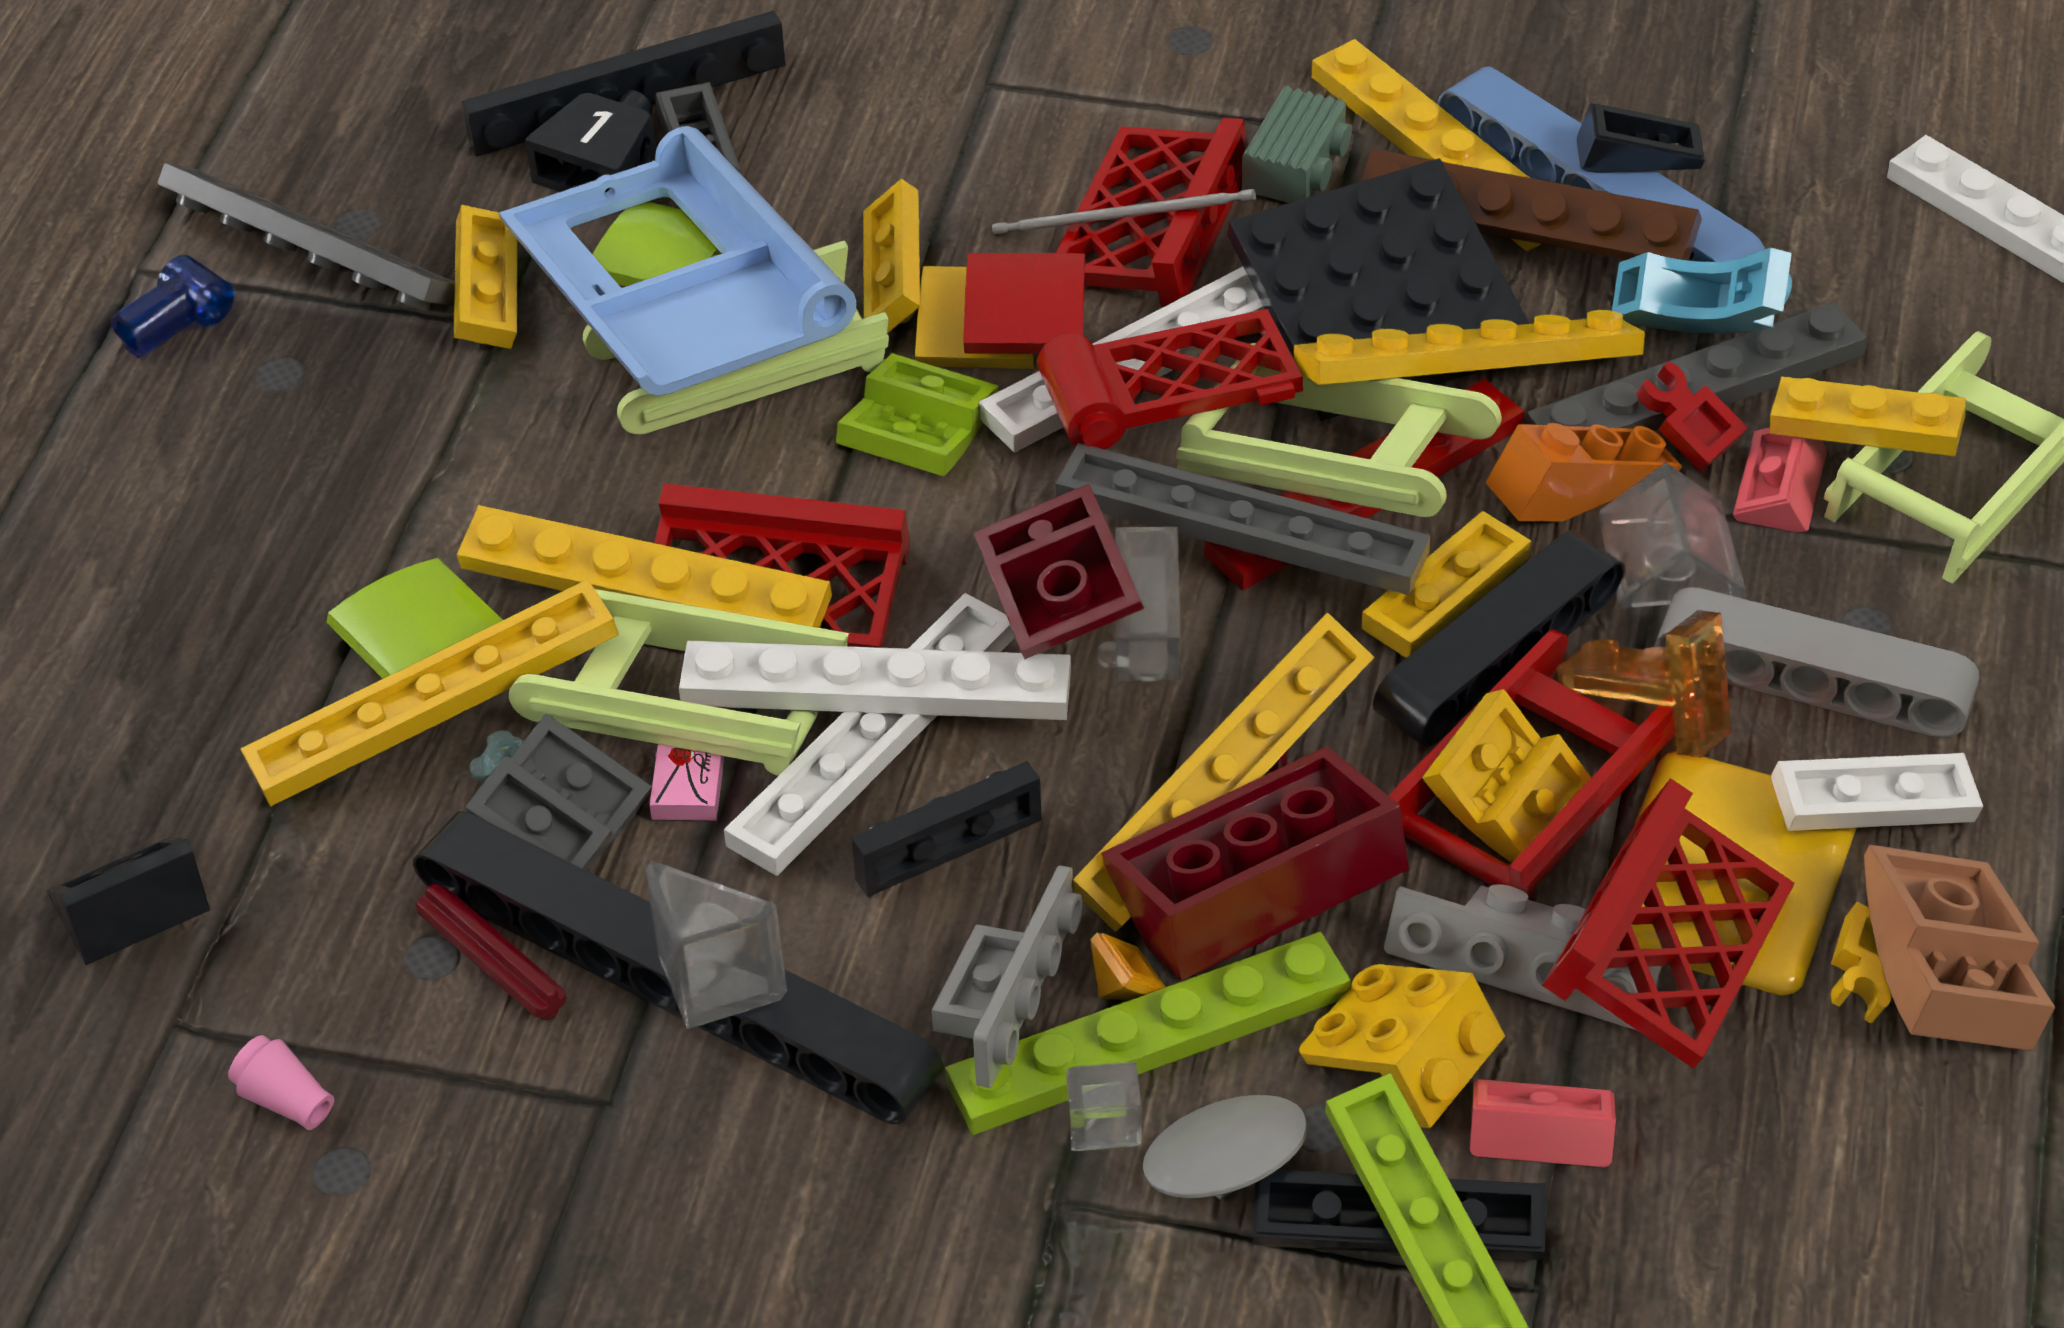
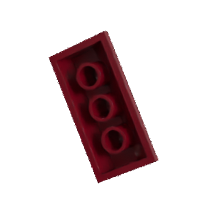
M1328 746L1101 853L1103 864L1147 949L1181 981L1206 971L1211 966L1239 952L1261 944L1268 938L1311 917L1318 916L1325 910L1366 890L1373 889L1382 882L1409 870L1400 805Z

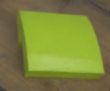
M648 201L625 209L609 227L592 255L618 285L629 286L722 253L682 209Z
M892 353L866 376L864 398L837 423L836 443L944 477L962 457L983 425V422L980 420L979 402L997 393L999 385Z
M434 558L398 570L362 588L329 611L326 623L384 679L503 621V619L439 558Z

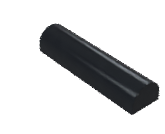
M1276 1170L1269 1176L1255 1182L1253 1245L1399 1253L1358 1174ZM1449 1179L1491 1258L1543 1261L1545 1255L1546 1184Z

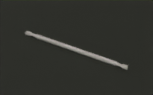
M1247 189L1232 194L1218 193L1025 219L1009 224L1005 222L995 223L992 225V231L994 235L1014 230L1028 231L1222 205L1230 201H1252L1256 199V193L1254 189Z

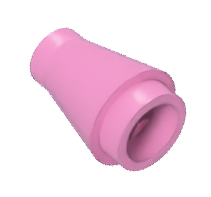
M264 1035L253 1038L239 1051L230 1066L228 1078L237 1085L236 1092L238 1096L296 1121L307 1130L316 1128L327 1117L333 1107L334 1096L320 1086L281 1039L271 1041Z

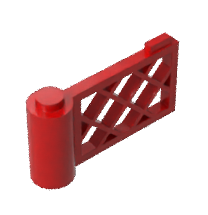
M1268 309L1093 345L1085 336L1076 333L1062 334L1052 338L1043 346L1037 360L1041 377L1069 441L1075 447L1078 443H1082L1087 447L1093 446L1105 450L1118 442L1127 428L1258 401L1260 405L1293 399L1295 398V393L1303 391V376ZM1259 332L1262 335V338L1255 346L1234 340L1236 337ZM1192 346L1203 349L1197 358L1176 352L1178 349ZM1220 355L1241 360L1235 369L1213 363ZM1130 359L1145 361L1139 370L1116 364V362ZM1257 366L1281 372L1280 374L1266 377L1251 374ZM1162 367L1183 373L1176 381L1156 376V373ZM1199 378L1220 383L1219 387L1205 390L1193 385ZM1141 390L1162 396L1160 399L1138 404L1133 402V399Z

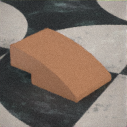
M1869 845L1864 854V864L1873 934L1886 982L1909 1033L1912 1035L2033 1051L2055 1006L2029 966L2039 941L1989 863Z

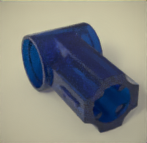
M180 255L170 260L159 274L157 287L111 316L110 320L115 334L121 339L126 350L140 358L193 322L203 327H210L219 323L232 308L235 299L234 289L228 281L190 255Z

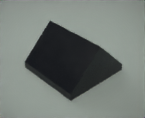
M168 837L47 890L52 904L85 965L210 911L195 856L187 838Z

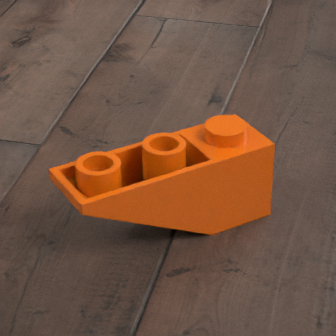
M1548 423L1547 425L1518 424L1485 483L1518 521L1563 522L1678 474L1682 465L1665 448V440L1655 431L1643 426L1608 428L1598 424H1594L1591 427L1563 426L1558 423Z

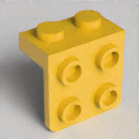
M1377 964L1365 968L1355 976L1351 989L1345 992L1334 1007L1316 1022L1313 1031L1300 1045L1299 1052L1305 1063L1309 1065L1381 1073L1382 1076L1391 1073L1419 1126L1430 1129L1504 1039L1505 1034L1473 973Z

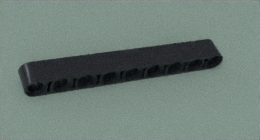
M465 811L456 812L413 858V868L417 876L427 887L432 884H439L441 887L450 889L480 917L890 1124L904 1122L943 1072V1061L936 1049L915 1033Z

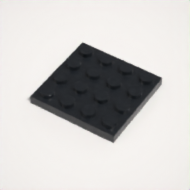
M1440 158L1229 221L1227 236L1264 309H1268L1293 359L1294 345L1317 343V337L1324 334H1342L1350 336L1355 340L1372 338V332L1379 329L1402 330L1410 335L1426 333L1427 327L1435 324L1455 325L1463 330L1480 328L1482 321L1491 319L1508 320L1517 325L1529 324ZM1483 370L1399 378L1438 385ZM1316 410L1321 421L1342 415Z

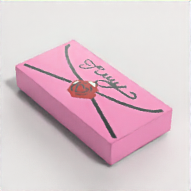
M658 744L650 797L652 820L717 821L725 756Z

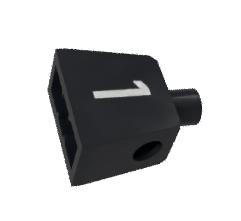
M634 90L627 91L618 102L592 93L580 94L525 139L532 183L562 192L595 181L603 175H613L654 161L656 145L653 121L650 116L652 114V106L649 100L643 94Z

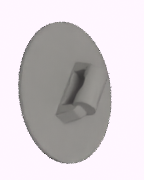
M1270 1095L1240 1096L1206 1105L1171 1124L1152 1142L1143 1161L1145 1177L1153 1188L1170 1196L1181 1198L1216 1196L1218 1199H1223L1235 1190L1249 1186L1269 1176L1297 1153L1307 1135L1308 1125L1305 1114L1292 1101Z

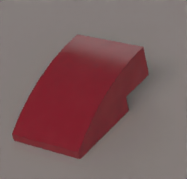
M1090 484L973 532L1024 659L1144 609Z

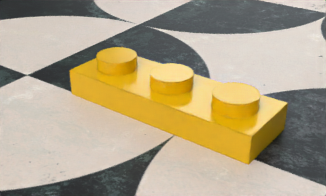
M902 178L863 211L864 318L885 312L889 318L887 333L899 323L902 324L909 321L920 307L918 189Z
M461 205L456 220L454 338L511 349L517 334V239L502 222L499 212Z
M1781 376L1770 414V434L1956 456L1965 419L1966 398L1944 396L1937 393L1884 389L1871 385L1859 386L1818 381L1811 378L1800 379Z
M1482 511L1427 557L1410 596L1388 590L1362 612L1361 629L1402 656L1409 657L1530 558L1531 540Z

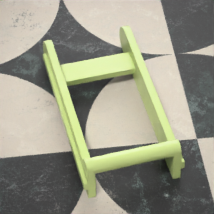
M845 240L813 250L844 282L848 245ZM856 309L851 322L841 332L820 341L670 394L657 396L648 394L642 388L633 390L619 402L617 416L622 427L629 433L646 434L862 366L867 372H872L884 361L885 348L888 347L889 340L887 335L889 318L883 312L862 319ZM587 324L583 331V342L588 353L601 360L616 358Z
M1979 331L1975 332L1952 355L1918 393H1937L1944 396L1966 398V410L2039 445L1972 519H1969L1882 475L1881 473L1903 450L1865 446L1853 459L1847 458L1840 466L1836 479L1826 489L1824 500L1828 501L1824 518L1834 523L1864 493L1954 539L1942 579L1952 584L2064 462L2063 418L1975 376L1982 367L1991 346V337Z
M1236 360L1230 368L1235 369L1241 360ZM1257 366L1251 374L1266 377L1280 374L1281 372ZM1302 374L1303 391L1295 393V398L1276 403L1396 424L1371 459L1212 430L1229 407L1193 414L1182 427L1180 447L1177 449V469L1404 514L1430 517L1437 514L1444 505L1447 497L1446 489L1434 474L1423 469L1412 468L1413 464L1437 432L1473 439H1487L1500 426L1502 416L1497 404L1491 398L1479 392L1400 378L1318 385Z
M595 589L614 618L619 635L594 648L575 681L525 674L518 677L509 690V701L512 707L521 716L531 721L539 722L547 713L568 728L764 763L765 768L770 773L779 776L795 759L820 711L791 710L785 720L618 690L617 687L643 644L680 651L686 650L687 641L847 646L849 633Z

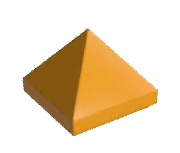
M1098 932L1090 939L1099 999L1132 1000L1166 987L1137 946Z

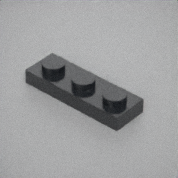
M1025 761L1005 771L994 772L982 781L950 795L934 798L918 809L888 822L877 823L865 832L851 837L855 880L865 895L870 897L1042 821L1040 777L1030 763Z

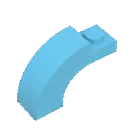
M1768 248L1731 261L1697 262L1646 252L1619 263L1612 311L1621 313L1623 320L1630 324L1672 331L1743 333L1772 328L1774 315L1783 312L1784 304L1787 302L1791 292L1792 279L1789 274L1792 253Z

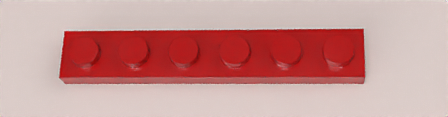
M1485 378L1465 390L1482 393L1497 404L1502 419L1495 433L1487 439H1473L1437 432L1412 468L1423 469L1431 472L1437 478L1512 435L1518 424H1523L1524 410ZM1389 433L1349 456L1371 459ZM1286 491L1279 495L1363 518H1369L1383 510ZM1204 541V556L1242 591L1290 564Z

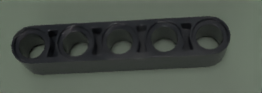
M1574 530L1563 533L1392 669L1377 688L1372 703L1373 710L1425 747L1432 746L1446 736L1547 632L1555 629L1568 636L1604 607L1616 594L1624 579L1626 572L1625 564Z

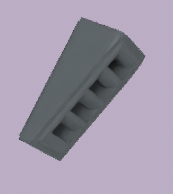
M710 82L656 93L655 115L663 137L668 132L685 126L696 128L701 133L708 132V135L704 136L740 173V167ZM702 118V121H699V122H694V123H689V124H684V125H679V123H678V122H683V121H688V120H693V119Z

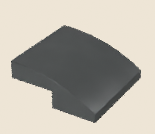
M546 713L511 758L505 756L465 806L467 812L587 871L651 795L652 786Z

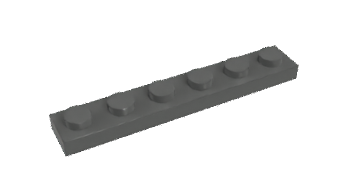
M164 163L157 184L177 192L176 203L203 213H208L210 207L221 212L219 218L221 223L246 232H252L253 226L265 231L262 240L281 249L295 252L297 246L309 251L307 260L321 267L340 271L341 265L354 270L351 280L380 291H384L386 285L399 290L396 299L409 306L425 311L430 310L432 303L454 306L455 281L198 169Z
M1833 302L1774 323L1772 328L1749 332L1676 358L1670 362L1676 364L1684 372L1687 379V388L1694 395L1706 385L1725 405H1729L1778 387L1781 376L1803 378L1864 356L1867 337L1842 309ZM1667 362L1528 411L1526 424L1547 425L1548 423H1558L1563 426L1591 427L1594 424H1598L1608 428L1643 426L1657 431L1668 417L1663 412H1654L1644 407L1638 400L1636 392L1647 379L1660 391L1668 392V387L1657 377V374Z
M1082 443L1077 444L1055 483L1056 497L1090 484L1103 514L1409 596L1430 549V535L1101 448L1087 447Z

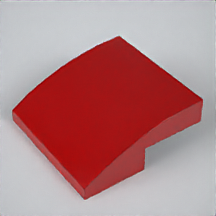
M968 253L964 306V353L1039 354L1043 346L1054 337L1072 333L1083 336L1085 254Z

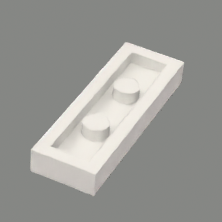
M1964 753L1778 761L1771 775L1788 831L1975 822L1983 808Z

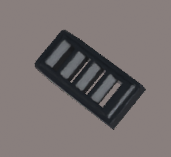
M1590 103L1577 135L1580 168L1583 170L1600 172L1701 169L1705 162L1700 128L1695 123Z

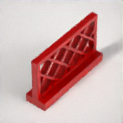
M1222 118L1215 132L1120 126L1077 212L1129 206L1149 199L1150 202L1218 193H1238L1242 186V155L1248 147L1244 119ZM1130 147L1153 149L1132 160H1129L1126 156ZM1191 151L1205 152L1204 155L1184 164L1178 159V157ZM1165 163L1170 168V170L1148 180L1142 174ZM1129 179L1135 184V186L1113 196L1108 192L1109 188ZM1181 183L1187 186V190L1166 200L1160 194ZM1234 201L1222 205L1118 218L1117 222L1095 232L1090 228V225L1095 222L1069 225L1056 253L1086 255L1095 251L1100 258L1085 264V286L1158 291L1161 307H1165L1191 293ZM1165 218L1170 223L1168 227L1148 236L1142 230ZM1128 235H1131L1135 242L1113 252L1106 247V245ZM1146 255L1152 259L1148 270L1124 268V265Z
M663 484L658 503L661 519L654 543L671 547L673 539L697 541L706 549L701 554L728 559L726 556L740 547L759 548L766 557L753 565L793 574L795 573L788 566V561L801 553L820 555L827 564L810 573L807 577L829 581L838 576L851 592L827 607L820 628L823 629L825 627L828 630L843 632L835 621L862 605L873 618L870 633L845 632L849 633L847 647L883 648L901 565H906L911 545L906 510ZM861 560L884 562L883 574L862 587L847 570ZM878 595L877 602L875 604L871 598Z
M1670 778L1638 818L1542 986L1563 1001H1566L1575 989L1579 990L1694 1069L1705 1056L1795 883L1685 809L1693 793ZM1681 835L1703 849L1709 863L1689 864L1679 841ZM1736 879H1747L1769 894L1767 901L1746 903ZM1716 880L1726 903L1706 904L1696 881ZM1676 881L1686 905L1665 906L1656 882ZM1733 920L1743 944L1723 945L1713 921ZM1693 922L1703 946L1682 948L1673 923ZM1653 924L1662 949L1641 950L1631 925ZM1710 963L1720 988L1699 989L1689 964ZM1669 965L1679 991L1658 992L1648 966ZM1628 967L1638 993H1625L1603 978L1602 975L1608 968ZM1665 1008H1687L1697 1032L1694 1038H1691L1671 1024Z

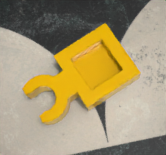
M1857 901L1844 918L1831 961L1832 965L1846 971L1831 990V1002L1840 1007L1851 992L1856 993L1867 1004L1864 1020L1873 1023L1890 1003L1892 994L1886 982L1877 952L1869 907Z

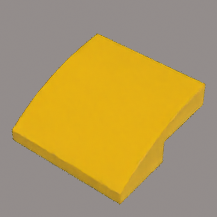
M923 266L920 286V307L918 308L916 361L936 367L1034 369V354L964 353V306L967 267Z
M1502 689L1485 694L1422 779L1442 803L1471 832L1512 863L1591 779V776L1559 734L1540 738L1507 692Z

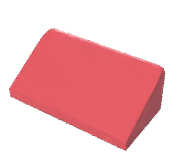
M1770 427L1754 431L1733 512L1736 521L1790 532H1807L1827 455V449L1823 441L1770 434Z
M1481 1079L1474 1081L1470 1133V1152L1476 1157L1593 1167H1608L1612 1163L1616 1115L1614 1092H1611V1090Z

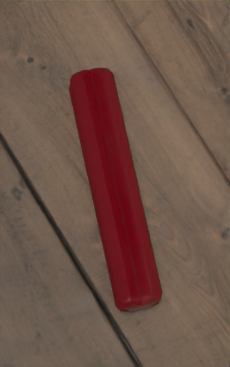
M432 884L425 889L424 895L416 902L417 913L534 1017L550 1020L557 1016L559 1008L566 1003L567 999L566 992L560 985L450 889L441 887L439 884Z

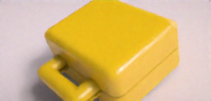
M1685 751L1667 753L1658 762L1635 823L1671 778L1693 793L1685 809L1795 883L1742 985L1777 995H1789L1797 992L1804 984L1856 828L1788 831L1771 775ZM1681 835L1679 841L1688 863H1709L1704 850ZM1736 879L1746 903L1767 901L1769 894L1747 879ZM1716 880L1696 881L1706 904L1726 903ZM1676 881L1656 882L1665 906L1686 905ZM1733 920L1713 921L1723 945L1743 944ZM1693 922L1673 923L1682 948L1703 946ZM1653 924L1631 925L1641 950L1662 949ZM1710 963L1689 964L1691 970L1715 977Z

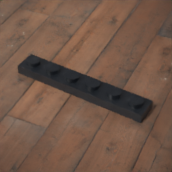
M770 11L463 100L462 106L469 145L477 157L525 143V139L580 94L592 93L618 102L627 91L634 90L643 94L651 105L656 104V93L708 82H710L712 88L786 66L782 23L775 11Z

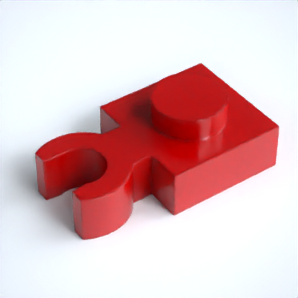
M1668 361L1657 374V377L1668 387L1669 391H1660L1647 379L1636 392V396L1647 409L1654 412H1663L1668 417L1658 430L1701 473L1737 442L1748 427L1706 385L1694 395L1687 388V379L1684 372L1676 364Z

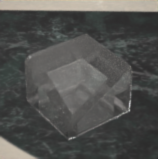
M1136 1062L1069 1068L1066 1073L1071 1151L1141 1145V1100Z

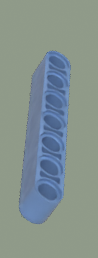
M1492 67L1480 68L1439 96L1438 105L1532 179L1698 209L1702 221L1689 261H1731L1765 250L1760 239L1751 231L1655 170L1600 172L1581 169L1577 135L1582 124Z

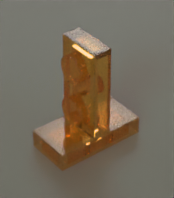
M1703 610L1694 612L1666 633L1667 647H1651L1640 650L1620 647L1619 643L1614 640L1598 639L1583 644L1581 650L1557 666L1559 683L1577 693L1672 706L1678 755L1701 758L1732 733L1722 617L1719 612Z

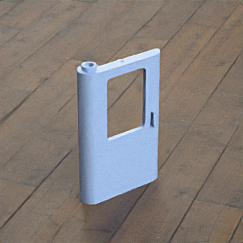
M689 126L678 127L663 137L656 149L655 161L613 175H603L595 181L499 212L500 218L506 227L639 386L648 394L657 396L670 394L831 337L841 332L851 322L856 312L857 301L850 288L698 129ZM668 197L684 211L722 253L621 288L570 228L657 198Z

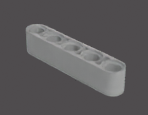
M1694 587L1681 589L1674 594L1655 643L1656 654L1660 660L1667 666L1681 672L1942 738L1955 736L1964 729L1980 679L1979 670L1975 663L1966 656L1953 651Z

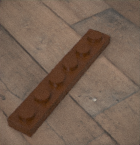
M1371 149L1360 182L1432 160ZM1443 162L1481 233L1621 260H1628L1649 252L1664 257L1689 261L1702 221L1699 210Z

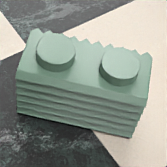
M1289 85L1283 87L1242 155V190L1254 189L1256 195L1286 203L1311 197L1315 194L1316 190L1323 192L1331 176L1332 160H1335V156L1343 157L1350 144L1352 126L1345 123L1346 103L1341 98L1337 101L1331 96L1324 98L1320 93L1314 96L1310 90L1303 93L1300 88L1292 90Z

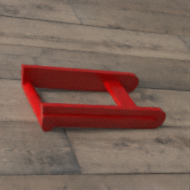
M1555 629L1547 632L1490 692L1504 689L1519 709L1523 706L1613 755L1510 865L1418 815L1435 796L1422 777L1475 707L1388 795L1400 805L1405 838L1491 886L1508 885L1524 891L1528 895V900L1533 896L1537 884L1673 738L1680 728L1688 709V699L1673 692L1664 699L1641 725H1638L1551 679L1550 677L1560 665L1568 645V637Z

